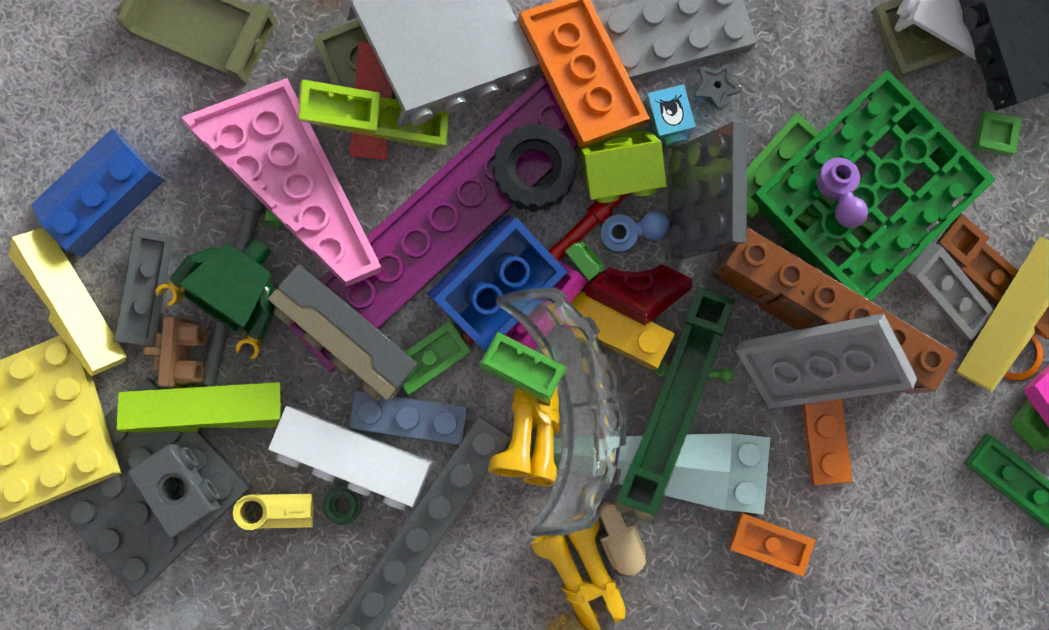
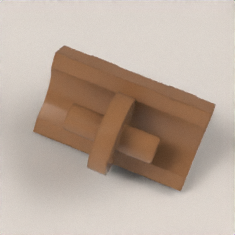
M164 317L162 333H156L155 347H143V355L154 356L153 371H159L158 386L188 388V384L203 381V362L190 361L191 346H205L207 343V327L193 324V321Z

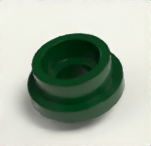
M348 486L335 487L324 498V513L335 524H348L354 521L361 512V497L357 492L348 489ZM339 498H346L349 501L350 507L347 512H341L337 509L336 503Z

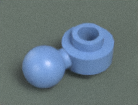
M659 211L646 213L640 222L636 223L626 215L617 214L609 217L603 223L601 238L609 250L616 253H624L635 246L638 237L644 236L652 241L664 238L669 231V221ZM618 226L624 227L627 231L623 239H615L612 236L613 230Z

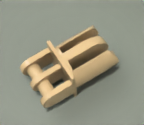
M609 502L603 503L598 513L606 533L599 535L598 538L608 561L621 574H637L646 563V551L637 531V525L633 521L625 524L621 513L616 511L614 504Z

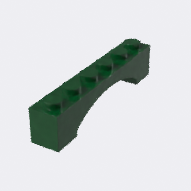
M698 287L653 413L616 500V511L654 525L728 326L735 299Z

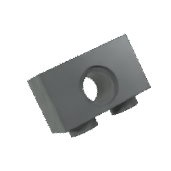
M181 444L166 445L128 471L169 538L183 535L221 509L217 502L219 494L215 486L208 479H202L195 468L198 466L195 455L188 447L184 446L182 448ZM177 477L184 482L186 487L182 498L176 497L172 491V483Z

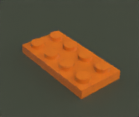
M556 0L519 13L517 20L580 148L646 125L650 118L590 0Z

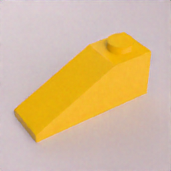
M580 291L571 302L589 323L602 345L651 370L659 367L675 333L653 322L644 326L586 296L583 291ZM569 307L557 320L560 324L594 340L582 321Z

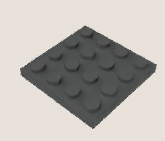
M146 378L133 391L161 390V388L151 378ZM117 405L105 416V420L121 474L50 502V504L134 596H137L252 487L199 430L198 432H117ZM181 444L182 448L184 446L188 447L198 461V466L195 468L202 479H208L215 486L219 494L217 502L221 509L183 535L169 538L128 471L166 445ZM177 477L172 483V491L176 497L182 498L186 487L184 482Z

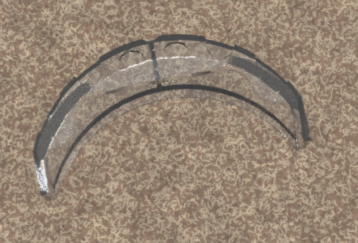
M557 288L526 289L496 297L497 305L522 324L533 337L544 356L567 367L557 386L562 417V450L559 469L553 489L543 510L530 526L531 536L566 535L591 528L600 518V515L597 513L604 503L609 490L617 487L622 471L617 468L620 446L626 445L627 438L626 406L622 399L623 387L612 354L605 353L597 337L600 330L591 317H583L565 299L567 295Z

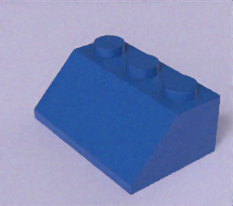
M112 128L40 195L31 206L41 226L66 251L84 257L165 180Z
M506 215L427 295L474 342L487 352L497 332L505 335L523 317L514 308L496 297L551 289L567 271L517 217ZM546 293L505 299L527 313Z

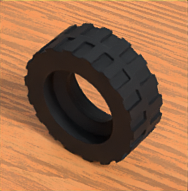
M525 124V127H517L512 130V133L508 136L505 135L501 139L500 146H497L494 152L493 175L496 188L499 193H502L504 200L509 204H514L517 209L537 212V210H549L555 204L559 205L563 198L568 196L574 184L577 171L576 154L574 149L570 147V141L560 135V131L555 128L550 129L547 125L540 124V126ZM532 150L547 154L553 163V174L550 180L536 187L524 184L516 173V164L520 156Z

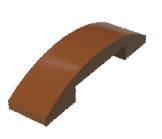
M961 213L949 225L936 244L945 249L978 291L997 306L1018 273V270L986 242L990 237ZM1049 307L1034 326L1035 333L1045 339H1049Z

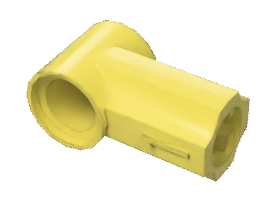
M257 493L243 496L234 506L233 517L236 524L245 530L313 527V493ZM251 501L260 503L263 508L262 518L258 522H252L246 516V506Z

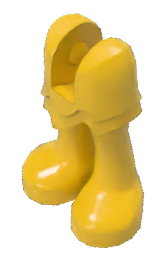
M560 383L548 404L515 388L512 403L514 423L511 441L506 451L491 457L488 467L490 473L504 477H521L523 482L537 486H555L557 484L553 434H557L560 430ZM536 428L535 445L532 458L530 459L532 429Z
M592 513L572 520L565 527L585 524ZM597 514L585 528L566 530L590 579L580 576L562 531L545 533L530 543L534 553L538 557L551 561L564 582V585L560 586V588L566 595L565 599L572 605L579 620L587 630H601L597 614L589 601L599 596H603L606 602V609L612 615L615 623L621 622L626 616V609L619 587H617L616 581L609 576L597 548L595 539L600 529Z

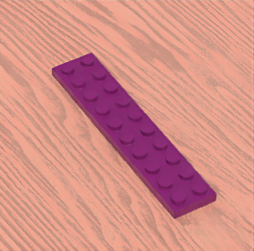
M542 76L367 236L381 265L380 273L347 287L330 271L319 280L378 330L514 206V204H509L504 200L502 193H499L493 175L494 152L497 146H500L501 139L505 135L508 136L517 127H525V124L536 126L543 124L547 125L550 129L555 128L560 131V135L570 141L571 149L575 150L578 143L545 76ZM537 150L524 153L516 164L518 178L524 184L534 187L553 170V163L550 157ZM295 322L291 327L287 325L329 372L332 373L337 369L331 362L335 356L323 347L319 352L302 338L306 331Z

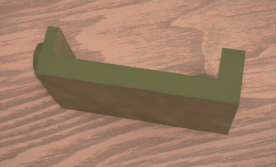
M122 0L118 8L117 23L128 34L247 85L277 22L269 7L258 2L251 6L239 0Z

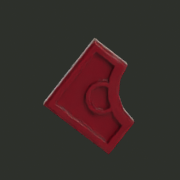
M663 264L653 269L639 272L620 271L609 267L585 285V295L646 326L692 289V278Z

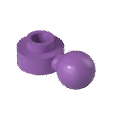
M832 158L819 170L816 177L817 187L827 198L838 200L835 208V217L838 223L846 228H856L865 222L868 215V208L865 202L858 197H854L852 193L860 182L859 170L855 164L845 158ZM836 172H839L842 175H844L846 179H840L836 175Z

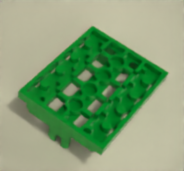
M886 70L757 190L751 198L759 205L758 208L761 214L787 240L781 245V248L791 254H797L801 260L813 267L818 266L824 274L872 301L996 179ZM869 99L870 102L859 111L857 108L865 100ZM843 123L844 126L833 136L831 132ZM888 131L898 144L880 159L871 149H868ZM816 147L818 151L807 160L805 156ZM862 156L867 164L872 167L860 179L859 185L852 192L854 197H858L865 202L868 208V215L880 226L862 244L850 233L854 228L843 227L836 220L835 208L838 201L831 208L827 209L818 199L815 200L822 194L817 187V174L822 166L832 158H845L854 164ZM921 166L932 177L913 193L903 181L917 167ZM790 172L792 175L780 185L778 182ZM836 172V175L838 177L842 175L841 173ZM895 190L906 202L887 218L877 206ZM964 196L955 207L952 206L958 198ZM809 206L820 218L803 231L794 221ZM938 220L939 223L928 233L926 229ZM842 240L854 252L837 266L827 254ZM912 245L913 248L902 258L900 254ZM886 270L887 273L875 283L874 280Z

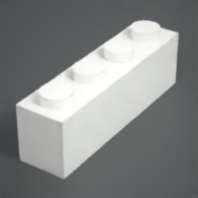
M293 406L285 407L268 450L278 453L276 460L298 468L301 462L313 467L312 474L319 478L333 482L336 476L349 482L348 489L365 496H369L370 491L385 496L383 503L400 510H404L406 505L411 507L416 505L433 463Z

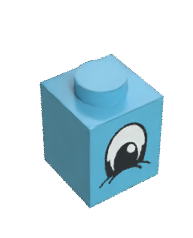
M684 84L647 94L644 107L650 118L648 122L651 132L662 143H665L666 147H674L687 142V137L691 136L696 126Z

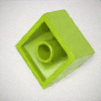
M648 129L624 132L583 148L577 145L585 189L591 200L597 199L599 203H608L618 200L619 195L634 192L635 196H648L655 194L657 188L667 187L662 142Z

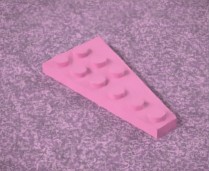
M288 78L182 116L183 124L345 287L381 272V265L310 123L297 121L299 100Z

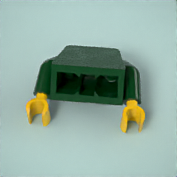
M253 239L243 252L226 243L219 249L210 247L186 256L171 275V283L162 284L157 287L156 295L161 296L165 294L167 289H170L173 298L168 302L167 306L179 304L185 298L238 335L242 336L246 331L247 335L242 337L236 345V352L239 353L244 343H249L255 350L251 356V359H254L261 351L262 344L260 339L264 338L274 317L275 305L268 300L275 291L270 284L272 274L261 266L271 254V250L263 242Z

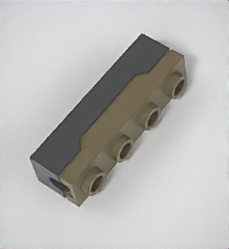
M299 263L278 286V289L268 298L276 306L273 313L290 327L295 322L306 332L302 338L319 352L323 347L335 356L331 362L347 376L354 372L363 379L364 382L360 387L377 401L382 396L386 400L392 401L399 392V389L403 388L421 366Z

